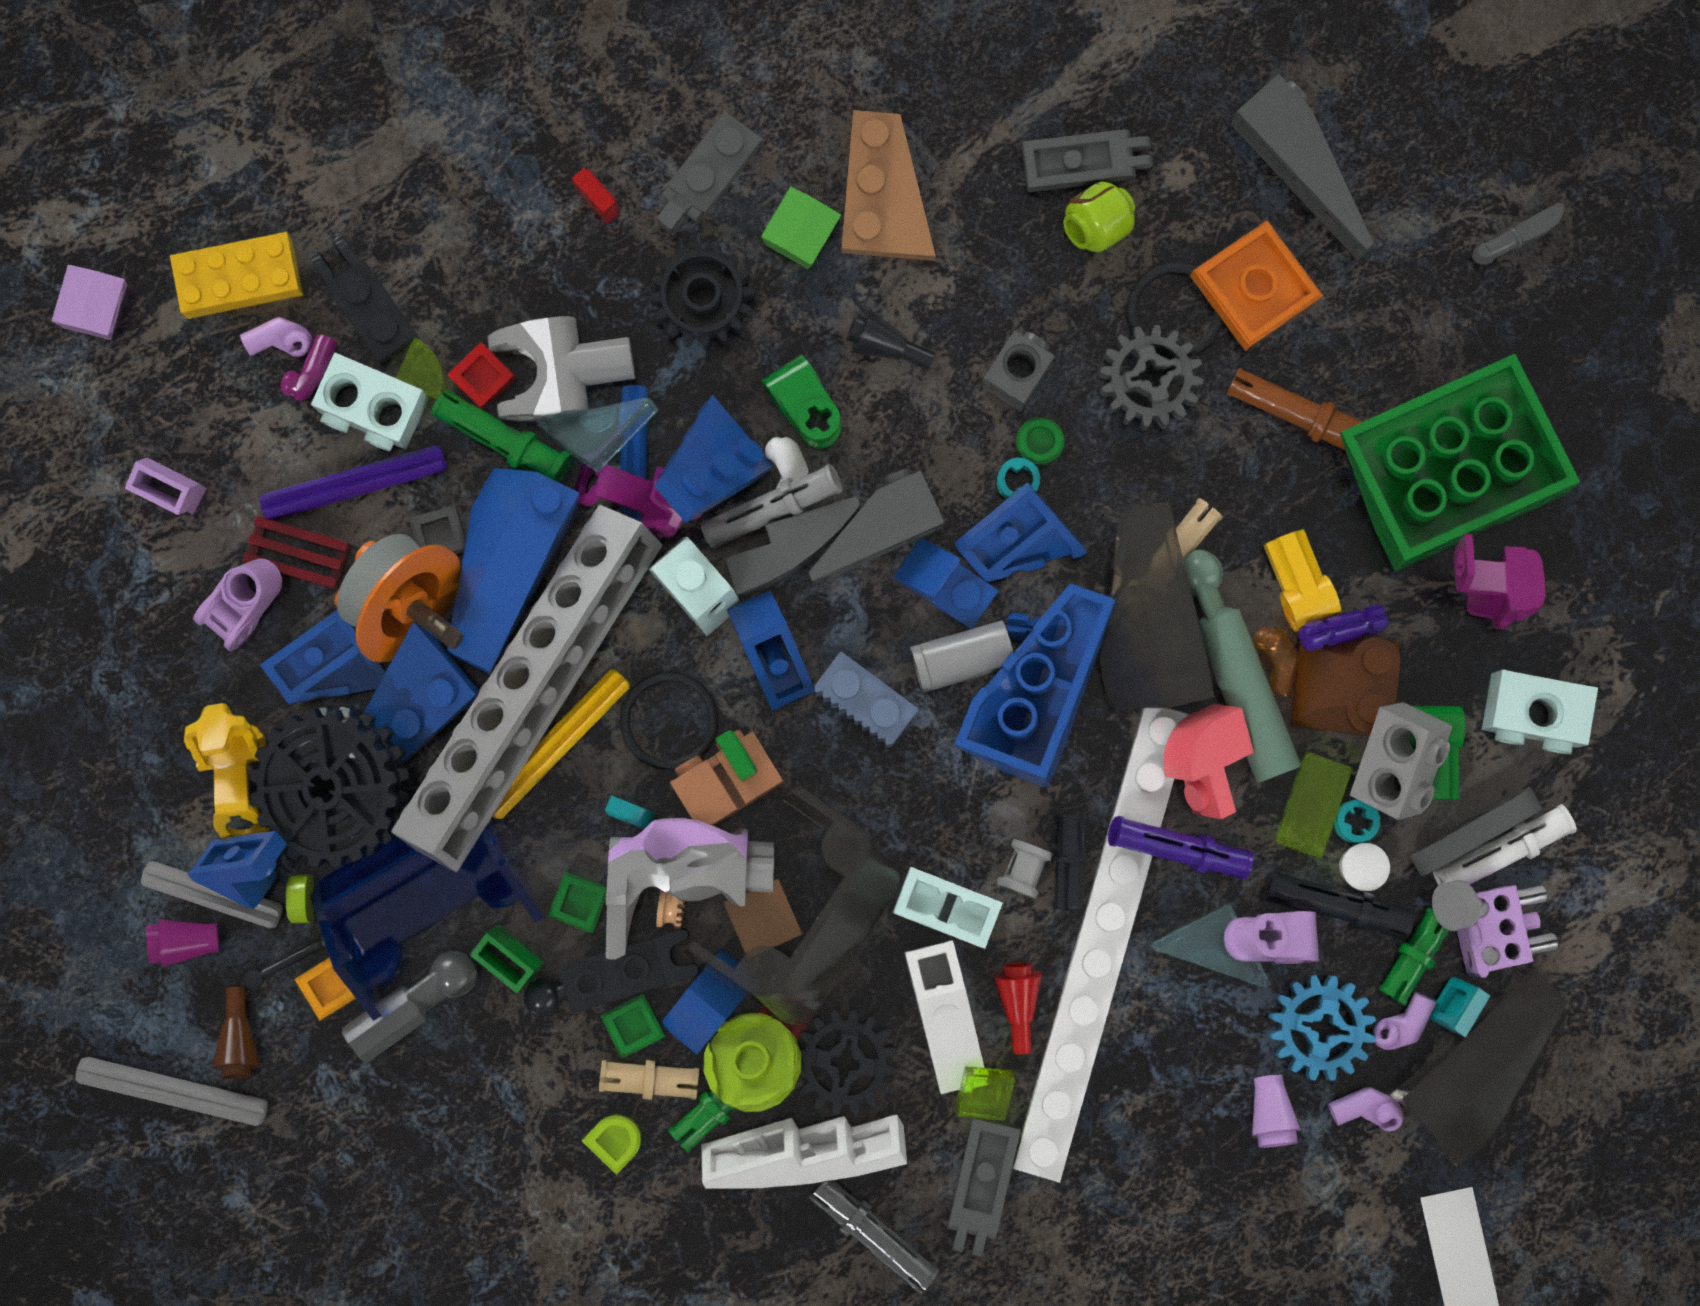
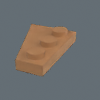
M853 110L841 253L935 261L936 255L901 115Z

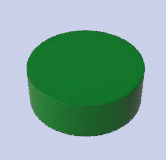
M1036 417L1026 421L1019 429L1016 437L1018 455L1020 458H1026L1033 462L1036 467L1052 464L1060 456L1064 446V436L1061 428L1051 419Z

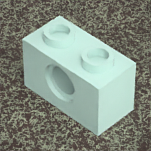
M1500 670L1491 674L1482 730L1496 732L1495 740L1499 742L1524 745L1525 738L1543 741V750L1561 754H1572L1573 747L1589 745L1598 688ZM1534 701L1542 703L1548 711V720L1543 727L1534 724L1530 719L1529 708Z

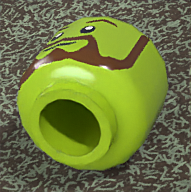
M1098 182L1068 202L1065 210L1066 217L1063 221L1065 232L1072 243L1078 248L1097 253L1102 252L1132 232L1135 224L1133 213L1135 211V203L1125 189L1118 188L1112 183Z

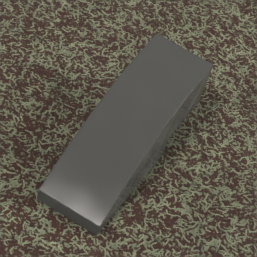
M858 497L848 498L767 524L765 527L770 544L725 558L738 598L742 599L768 589L795 574L818 557L836 540L860 511Z

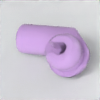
M282 317L274 318L240 334L242 343L250 356L274 346L292 356L300 357L308 353L312 345L311 334L305 327Z
M1414 992L1405 1013L1382 1019L1374 1026L1372 1035L1376 1037V1045L1385 1050H1392L1416 1043L1437 1002L1424 994Z
M1372 1087L1362 1088L1328 1103L1330 1113L1337 1126L1361 1116L1380 1126L1384 1131L1391 1132L1397 1130L1404 1120L1399 1103L1394 1098Z

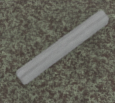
M91 1057L82 1058L76 1071L75 1079L79 1084L254 1126L262 1124L267 1113L268 1102L265 1099Z

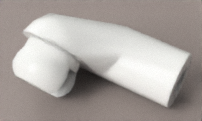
M775 437L767 443L765 448L766 457L776 464L781 474L777 488L780 487V482L787 478H792L795 481L808 475L807 464L798 444L788 437Z

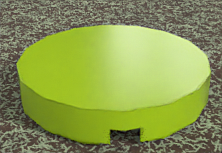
M762 1013L740 1014L725 1021L717 1030L718 1033L713 1037L712 1042L708 1043L704 1052V1074L710 1089L727 1106L743 1112H761L780 1104L794 1090L801 1073V1051L795 1036L780 1021Z

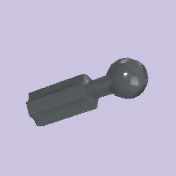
M449 950L440 954L433 961L427 976L410 988L403 985L399 986L342 1028L344 1038L358 1058L367 1064L424 1023L427 1017L426 1012L446 997L459 998L469 993L475 986L478 977L476 964L468 954L462 951Z

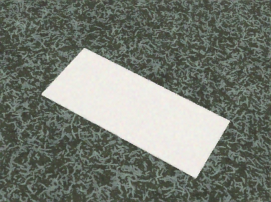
M1473 1187L1420 1198L1444 1306H1499Z

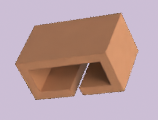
M741 730L735 732L758 769L757 775L745 782L740 781L718 743L716 746L720 752L710 759L702 761L701 757L697 755L675 769L678 777L672 780L670 784L693 820H700L715 826L784 783L753 731L746 736L743 735Z

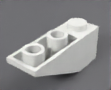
M953 940L904 952L940 1093L944 1094L988 1082Z

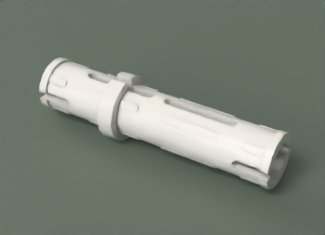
M1560 804L1557 808L1526 824L1522 821L1512 827V831L1473 849L1471 852L1433 871L1434 878L1438 885L1454 880H1462L1470 885L1525 856L1532 859L1540 855L1539 849L1569 834L1575 833L1577 830L1575 822L1566 807Z

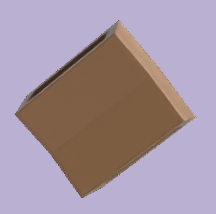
M779 879L773 881V892H746L745 906L739 907L729 901L724 902L747 958L802 935Z

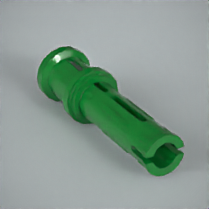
M445 389L443 394L439 395L432 408V416L452 425L476 441L497 451L507 458V463L510 464L509 467L513 470L523 469L525 471L538 472L560 483L570 467L573 455L568 451L562 453L539 441L538 434L533 431L528 432L525 430L520 432L508 426L491 414L463 400L449 389Z

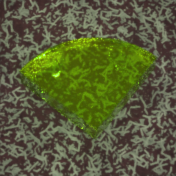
M414 337L396 379L422 389L428 397L437 400L439 395L443 394L445 387L441 364L434 352L425 343Z

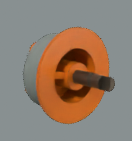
M404 534L390 535L377 542L369 541L358 550L355 562L347 572L340 590L335 596L334 603L337 606L341 619L356 627L358 649L367 659L374 662L392 661L413 621H416L452 650L459 647L464 639V634L444 619L456 596L461 572L459 559L452 550L442 545H428L420 548L411 537Z

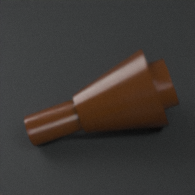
M245 987L226 988V1019L222 1023L211 1068L221 1070V1078L251 1077V1069L259 1068L261 1065L250 1024L246 1018Z

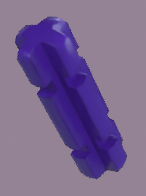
M1376 604L1365 607L1364 611L1354 610L1325 618L1324 622L1316 620L1306 623L1299 629L1298 637L1305 650L1313 651L1324 648V644L1332 646L1362 637V634L1372 635L1380 633L1384 628L1388 627L1389 618L1386 616L1385 608Z

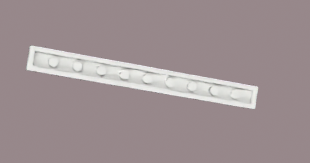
M1148 702L1144 703L1109 828L1116 816L1161 827L1174 778L1165 777L1163 766L1164 750L1175 726L1189 714ZM1109 828L1012 1166L1013 1169L1059 1183L1152 856L1149 854L1118 846H1110L1108 843Z

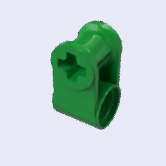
M802 354L761 380L773 403L787 417L808 447L816 450L826 449L838 441L841 434L840 413L824 390L816 372ZM817 416L821 421L828 418V430L822 432L818 427L812 428L811 418Z

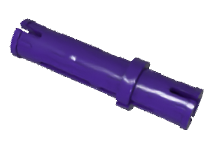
M1116 816L1109 828L1108 843L1110 846H1118L1154 857L1187 864L1195 872L1206 873L1210 870L1243 880L1247 879L1252 870L1254 857L1251 850H1243L1217 843L1213 836L1201 834L1198 837H1194L1162 827L1125 819L1122 816Z

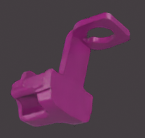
M601 458L586 460L581 465L574 488L575 491L579 492V506L590 507L602 498L639 512L642 517L640 522L657 539L672 537L683 522V519L654 487L664 470L663 467H656L653 480L649 481L609 466L608 462ZM595 472V476H598L596 485L591 486L590 490L586 493L587 482ZM702 514L693 519H698L699 517H701Z
M1463 534L1455 548L1454 570L1456 590L1466 593L1468 613L1493 619L1495 629H1507L1515 619L1516 621H1522L1529 615L1537 613L1545 600V577L1539 553L1535 550L1526 549V547L1505 546L1498 562L1474 560L1472 534Z

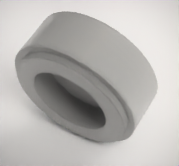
M1454 880L1442 883L1436 887L1433 893V911L1436 919L1445 929L1457 931L1469 928L1476 923L1480 911L1479 900L1474 889L1467 882Z

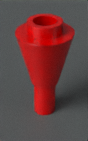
M1008 963L1003 965V972L995 974L994 978L1008 1022L1011 1023L1013 1054L1032 1053L1030 1022L1033 1021L1042 972L1032 970L1031 963Z

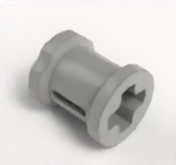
M1013 839L1011 847L1014 851L1004 877H998L996 884L1037 899L1039 892L1036 890L1039 877L1045 861H1051L1053 854L1037 846Z

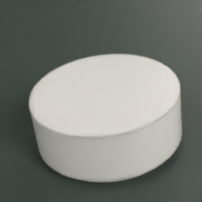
M1359 843L1352 845L1342 854L1339 862V872L1342 880L1350 888L1357 891H1372L1378 889L1386 882L1390 873V862L1386 853L1377 845Z

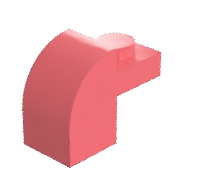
M1211 704L1182 719L1175 726L1167 740L1163 758L1165 777L1184 780V795L1187 803L1192 808L1193 814L1223 819L1236 812L1224 767L1254 753L1242 708Z

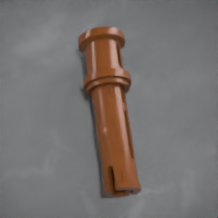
M1241 367L1238 368L1226 394L1307 430V436L1311 437L1310 440L1314 442L1324 440L1345 450L1340 432L1368 420L1365 418L1363 421H1360L1336 410V404L1330 401L1328 403L1323 401L1319 405L1244 371Z

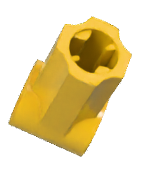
M1304 529L1291 532L1264 545L1282 590L1280 592V601L1284 614L1294 632H1298L1306 623L1316 620L1324 622L1325 618L1342 613L1336 590L1330 579L1326 575H1322Z

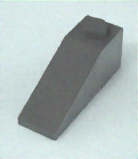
M903 469L881 480L884 487L875 491L808 572L809 580L813 587L919 540V538H924L943 529L945 522L921 470L910 475L908 469Z

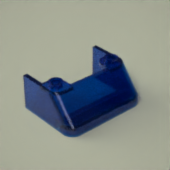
M492 819L484 828L457 872L416 851L399 837H396L389 844L381 843L378 853L369 857L365 856L354 862H348L325 876L317 883L311 893V902L333 969L373 1021L381 1017L382 1014L372 987L388 981L397 972L402 958L398 945L480 896L486 906L490 908L509 907L520 900L535 923L544 918L526 876Z

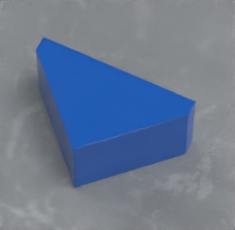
M721 949L660 1024L698 1055L759 979L726 951Z

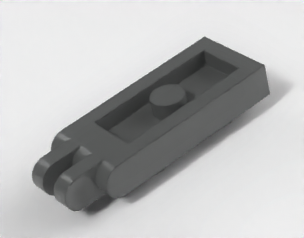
M1124 129L1024 141L1022 143V154L1027 192L1094 185L1101 181L1111 183L1136 178L1135 170L1153 167L1152 155L1133 156V152L1151 148L1150 137L1131 138L1130 130Z
M972 1117L947 1229L956 1231L952 1250L963 1252L968 1233L975 1235L971 1255L981 1257L986 1238L996 1239L1020 1136V1128Z

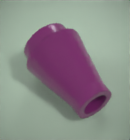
M159 919L158 924L146 926L147 950L150 964L162 963V967H166L204 954L219 952L217 923L202 924Z

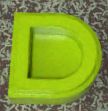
M312 874L291 875L288 878L286 885V911L288 920L291 923H314V875Z
M614 1114L602 1119L582 1142L617 1175L639 1151L642 1137L641 1131L633 1119L625 1115Z

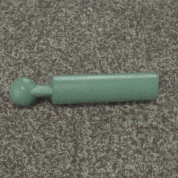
M1195 550L1188 553L1176 571L1177 582L1185 592L1197 597L1204 614L1195 628L1226 706L1241 707L1254 750V753L1246 757L1256 782L1259 783L1301 767V762L1240 609L1225 607L1218 590L1223 578L1221 562L1215 555L1205 550Z

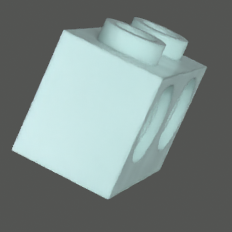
M334 352L311 405L319 413L323 414L320 422L344 433H347L349 426L366 433L364 441L390 452L393 445L405 450L407 449L429 397L422 389ZM347 386L357 387L358 396L352 405L348 407L337 406L336 396L342 388ZM393 404L401 406L402 414L397 423L391 426L380 424L379 416L386 406Z
M910 867L892 913L985 949L1003 903Z

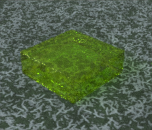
M965 1066L955 1105L958 1117L1005 1121L1015 1083L1012 1070Z

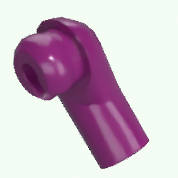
M316 335L314 337L301 373L290 370L282 378L281 391L285 396H294L295 401L310 398L324 377L337 348L336 341L325 335Z

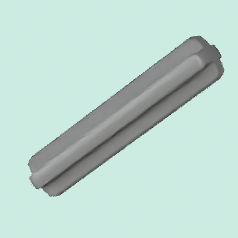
M153 861L148 862L144 868L141 884L145 887L267 928H275L280 921L283 906L278 902L262 898L257 907L253 909L247 908L194 882L187 875L188 872Z

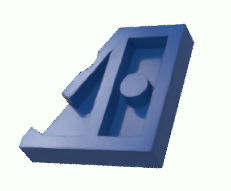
M1028 482L954 543L959 553L986 582L1009 577L1015 571H1031L1045 567V561L1067 555H1072L1073 559L1087 553L1081 541Z
M338 610L260 664L288 704L374 690L378 688L386 673L385 668L380 662L367 659L359 651L356 643L355 627L342 620Z

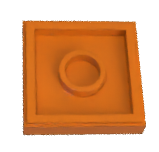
M1268 220L1197 267L1190 274V277L1245 351L1323 297V294Z

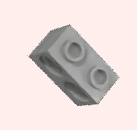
M1404 702L1379 707L1350 796L1397 820L1422 814L1433 799L1435 789L1432 784L1437 769L1448 756L1450 750L1448 738L1452 725ZM1410 731L1413 733L1416 739L1415 750L1413 749L1409 741ZM1395 776L1398 778L1401 784L1400 793L1396 790L1394 785Z

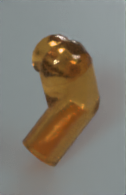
M1276 626L1273 628L1262 627L1255 634L1254 645L1257 650L1267 653L1273 663L1269 680L1273 694L1290 697L1299 664V654L1286 631Z

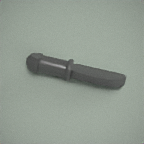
M1556 203L1517 224L1515 228L1509 227L1501 235L1486 243L1481 242L1473 251V260L1481 265L1493 263L1494 259L1512 249H1519L1522 245L1546 235L1558 226L1565 212L1564 204Z

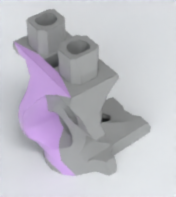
M686 818L654 820L637 836L631 838L611 837L606 891V959H617L626 954L627 939L635 906L643 889L650 886L658 887L684 901H700L722 893L730 903L739 907L745 906L746 891L773 892L774 842L748 841V829L740 828L730 834L700 820Z

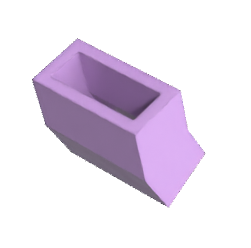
M68 265L52 322L64 329L111 341L127 287L125 279Z
M149 458L135 462L125 489L177 515L185 512L193 515L207 489L201 484ZM154 477L180 490L181 494L178 500L149 486L152 478Z

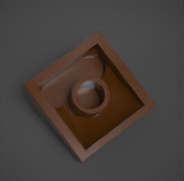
M1359 637L1332 646L1324 644V648L1308 651L1302 647L1300 640L1290 727L1370 736L1379 707L1396 704L1400 670L1399 642L1388 641L1379 637Z

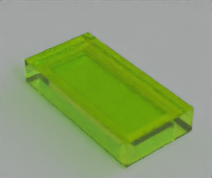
M1305 752L1301 761L1302 766L1299 767L1274 843L1317 859H1322L1353 768L1313 753Z

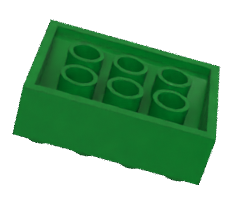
M1516 354L1510 355L1340 432L1374 530L1395 572L1456 545L1463 534H1472L1474 537L1565 496L1580 483Z

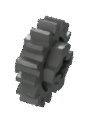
M1160 325L1153 327L1150 336H1145L1141 327L1138 326L1133 330L1132 341H1129L1122 334L1117 337L1115 342L1120 350L1119 352L1107 349L1103 358L1112 366L1101 367L1098 377L1109 380V383L1101 388L1100 394L1101 396L1112 395L1115 400L1108 410L1110 413H1113L1122 408L1126 412L1123 420L1125 425H1128L1136 417L1141 419L1142 430L1147 431L1151 421L1155 419L1161 429H1165L1169 425L1170 414L1179 421L1186 416L1182 403L1194 407L1199 399L1190 389H1198L1203 385L1204 379L1193 376L1192 373L1200 368L1202 361L1201 359L1189 360L1187 355L1193 348V344L1189 342L1181 347L1178 346L1176 341L1179 332L1176 330L1168 338L1161 337ZM1155 349L1166 352L1173 359L1168 360L1156 353ZM1133 353L1134 370L1119 376L1122 362ZM1148 368L1152 375L1160 374L1162 376L1155 387H1152L1150 381H1141L1140 379ZM1182 379L1178 396L1169 403L1168 386ZM1134 395L1145 401L1147 407L1134 403L1128 396Z

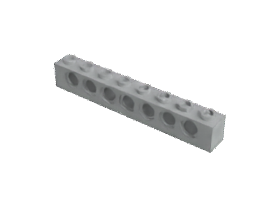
M599 504L590 520L584 525L571 550L559 564L555 575L543 594L533 605L529 616L515 638L507 646L494 671L480 688L478 696L464 718L454 729L450 740L436 762L429 768L425 779L415 795L401 812L399 820L391 831L394 835L416 851L455 872L459 870L661 549L662 543L642 522Z

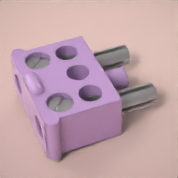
M1516 885L1475 892L1480 906L1479 917L1473 926L1457 930L1466 973L1470 977H1487L1489 971L1534 962L1532 954L1557 949L1558 942L1530 947L1533 944L1556 940L1557 937L1554 933L1530 938L1527 935L1528 930L1540 928V918L1537 912L1523 914L1521 907L1546 902L1547 895L1519 900V897L1546 892L1542 885L1517 890ZM1495 898L1498 900L1497 909L1494 906ZM1500 922L1504 925L1503 933L1499 929ZM1506 946L1509 948L1508 957L1505 954Z

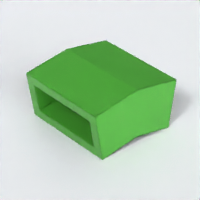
M790 186L761 238L767 247L788 257L808 270L818 256L841 214Z

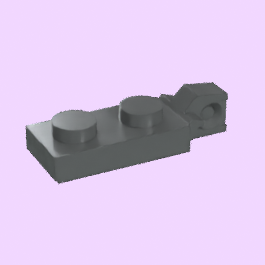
M724 111L667 184L668 187L662 196L669 202L656 218L658 225L674 236L688 217L695 222L702 215L706 217L763 144L762 138Z

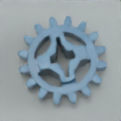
M1308 975L1307 988H1303L1296 981L1289 983L1293 995L1290 998L1277 995L1275 999L1283 1006L1281 1013L1273 1012L1268 1015L1269 1019L1279 1023V1029L1269 1032L1268 1038L1281 1040L1283 1044L1276 1050L1275 1055L1278 1058L1291 1056L1292 1060L1289 1063L1288 1069L1292 1072H1298L1305 1065L1306 1078L1316 1080L1319 1071L1323 1070L1326 1079L1334 1081L1336 1080V1068L1338 1067L1347 1074L1354 1073L1350 1060L1355 1057L1366 1061L1368 1055L1361 1049L1363 1042L1373 1043L1376 1039L1373 1035L1365 1033V1026L1376 1022L1374 1016L1362 1014L1361 1010L1369 1003L1366 997L1353 999L1351 996L1354 993L1355 985L1352 983H1346L1340 990L1337 989L1338 981L1336 976L1328 975L1324 986H1321L1317 975ZM1318 995L1314 1000L1313 1007L1302 1014L1295 1013L1296 1008L1304 1000ZM1338 1000L1349 1011L1353 1026L1347 1025L1339 1014L1340 1003H1338ZM1325 1014V1022L1332 1025L1333 1028L1340 1029L1341 1033L1331 1032L1330 1034H1322L1320 1041H1318L1319 1033L1311 1030V1027L1303 1026L1302 1022L1313 1023V1021H1322ZM1290 1029L1298 1031L1304 1040L1305 1055L1294 1044ZM1343 1041L1349 1043L1339 1055L1326 1060V1058H1329L1330 1049Z

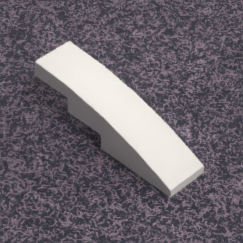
M897 1114L855 1127H851L845 1116L798 1129L794 1120L789 1118L701 1144L702 1183L706 1189L804 1185L860 1176L907 1164L904 1126Z

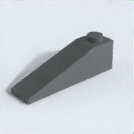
M1278 74L1237 110L1230 125L1359 261L1374 244L1314 113L1307 104L1306 94L1295 82H1286Z

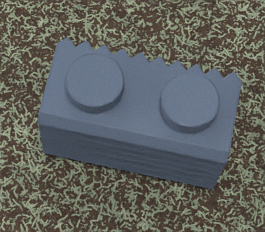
M843 652L837 655L815 685L816 697L823 696L824 703L831 702V708L838 707L839 714L846 713L847 720L854 719V725L861 724L862 731L869 730L870 737L877 736V742H884L885 748H890L895 744L919 710Z

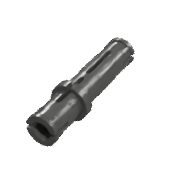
M837 1181L819 1182L808 1196L810 1201L823 1209L840 1225V1232L845 1236L851 1234L857 1241H860L872 1254L905 1280L919 1295L930 1286L938 1275L939 1269L927 1259H924L904 1239L879 1220L870 1211L871 1205L865 1200L858 1201L841 1187Z

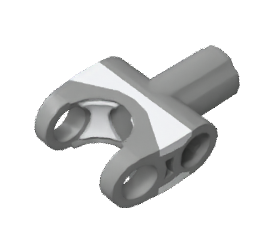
M559 316L530 320L499 329L487 337L490 351H513L515 355H524L531 358L537 366V377L533 385L525 393L516 395V399L497 404L498 418L501 420L548 422L583 416L589 413L586 386L635 379L630 338L624 337L580 344L577 322L574 317Z

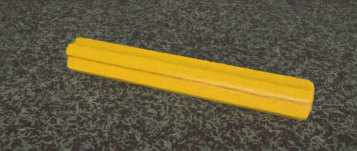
M609 670L537 744L493 814L494 818H504L629 689V682L617 670Z

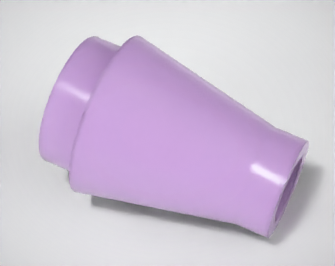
M1268 1075L1254 1078L1255 1096L1252 1136H1257L1259 1148L1298 1143L1296 1131L1301 1129L1284 1086L1283 1075Z

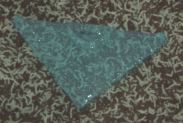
M646 397L544 419L538 426L547 437L598 473L658 411V408L650 398Z
M1226 904L1149 943L1152 950L1260 987L1265 988L1271 985L1260 962L1235 960L1225 948L1224 931L1232 920L1238 919L1231 904Z

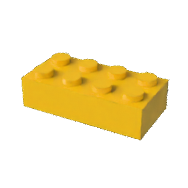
M287 232L170 255L180 312L187 319L303 296L293 239Z

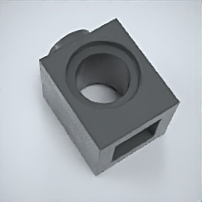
M1014 330L983 378L981 387L1021 412L1052 365L1055 356L1048 352L1050 349L1049 344L1033 333L1026 332L1023 336ZM1016 357L1025 358L1031 363L1033 373L1026 378L1015 377L1009 372L1007 363Z

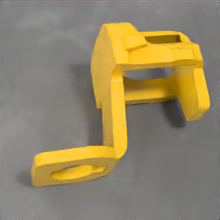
M227 704L207 705L202 710L200 718L185 727L184 743L186 748L190 750L194 761H196V768L199 772L214 770V829L220 838L269 832L268 826L260 827L257 821V817L262 813L261 810L251 806L249 801L248 766L252 762L259 761L255 754L258 747L266 746L265 737L258 727L250 725L245 717L233 715ZM240 815L242 819L251 821L254 826L246 830H236L230 828L227 823L231 821V816Z

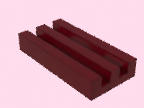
M256 516L254 522L255 530L250 535L248 552H245L242 562L247 563L256 559H266L259 556L260 549L264 548L332 568L329 577L266 559L275 564L280 574L337 590L351 546L348 542ZM266 530L336 550V557L334 559L264 538Z

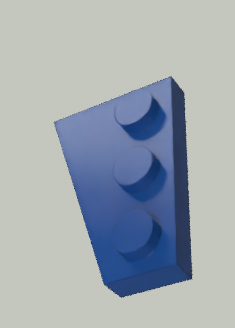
M713 395L699 410L698 417L683 437L684 440L672 455L654 485L685 523L763 478L774 467L763 454L760 446L749 438Z
M413 621L364 713L369 712L376 716V727L381 728L388 725L394 731L391 742L394 746L403 745L407 752L401 759L404 765L476 699L480 690L451 655L447 654L446 649L436 637L416 621Z

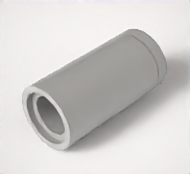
M1001 620L911 646L910 652L921 690L925 693L997 672L1002 668V664L1008 656L1013 653V649L1005 624Z

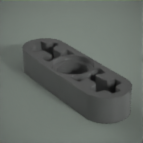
M1528 787L1410 853L1409 857L1420 876H1425L1528 819L1543 808L1531 787Z

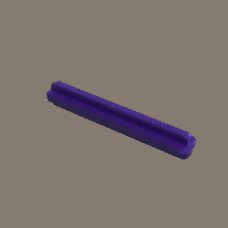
M434 445L262 494L260 496L261 510L265 518L275 520L440 473L447 469L445 455L440 446Z

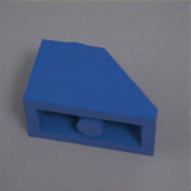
M771 590L727 609L772 711L815 691L788 625Z

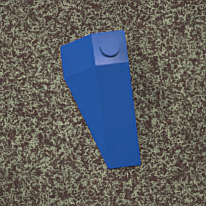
M493 468L471 508L452 625L464 634V639L456 649L452 650L448 646L447 654L484 672L492 673L579 513V492L538 472Z
M1070 583L1034 625V630L1018 649L1011 653L1003 662L1002 668L985 688L982 687L972 699L955 741V747L1003 772L1049 789L1072 729L1116 599Z

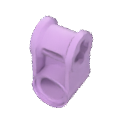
M256 559L230 569L224 574V577L212 594L197 609L193 620L198 625L206 624L225 641L224 647L228 651H234L253 633L259 619L276 595L279 594L282 587V577L279 569L274 563L266 559ZM248 575L255 581L256 593L249 588L247 582Z
M1316 912L1266 913L1257 917L1234 919L1227 925L1224 931L1225 948L1230 956L1242 962H1275V964L1318 962Z

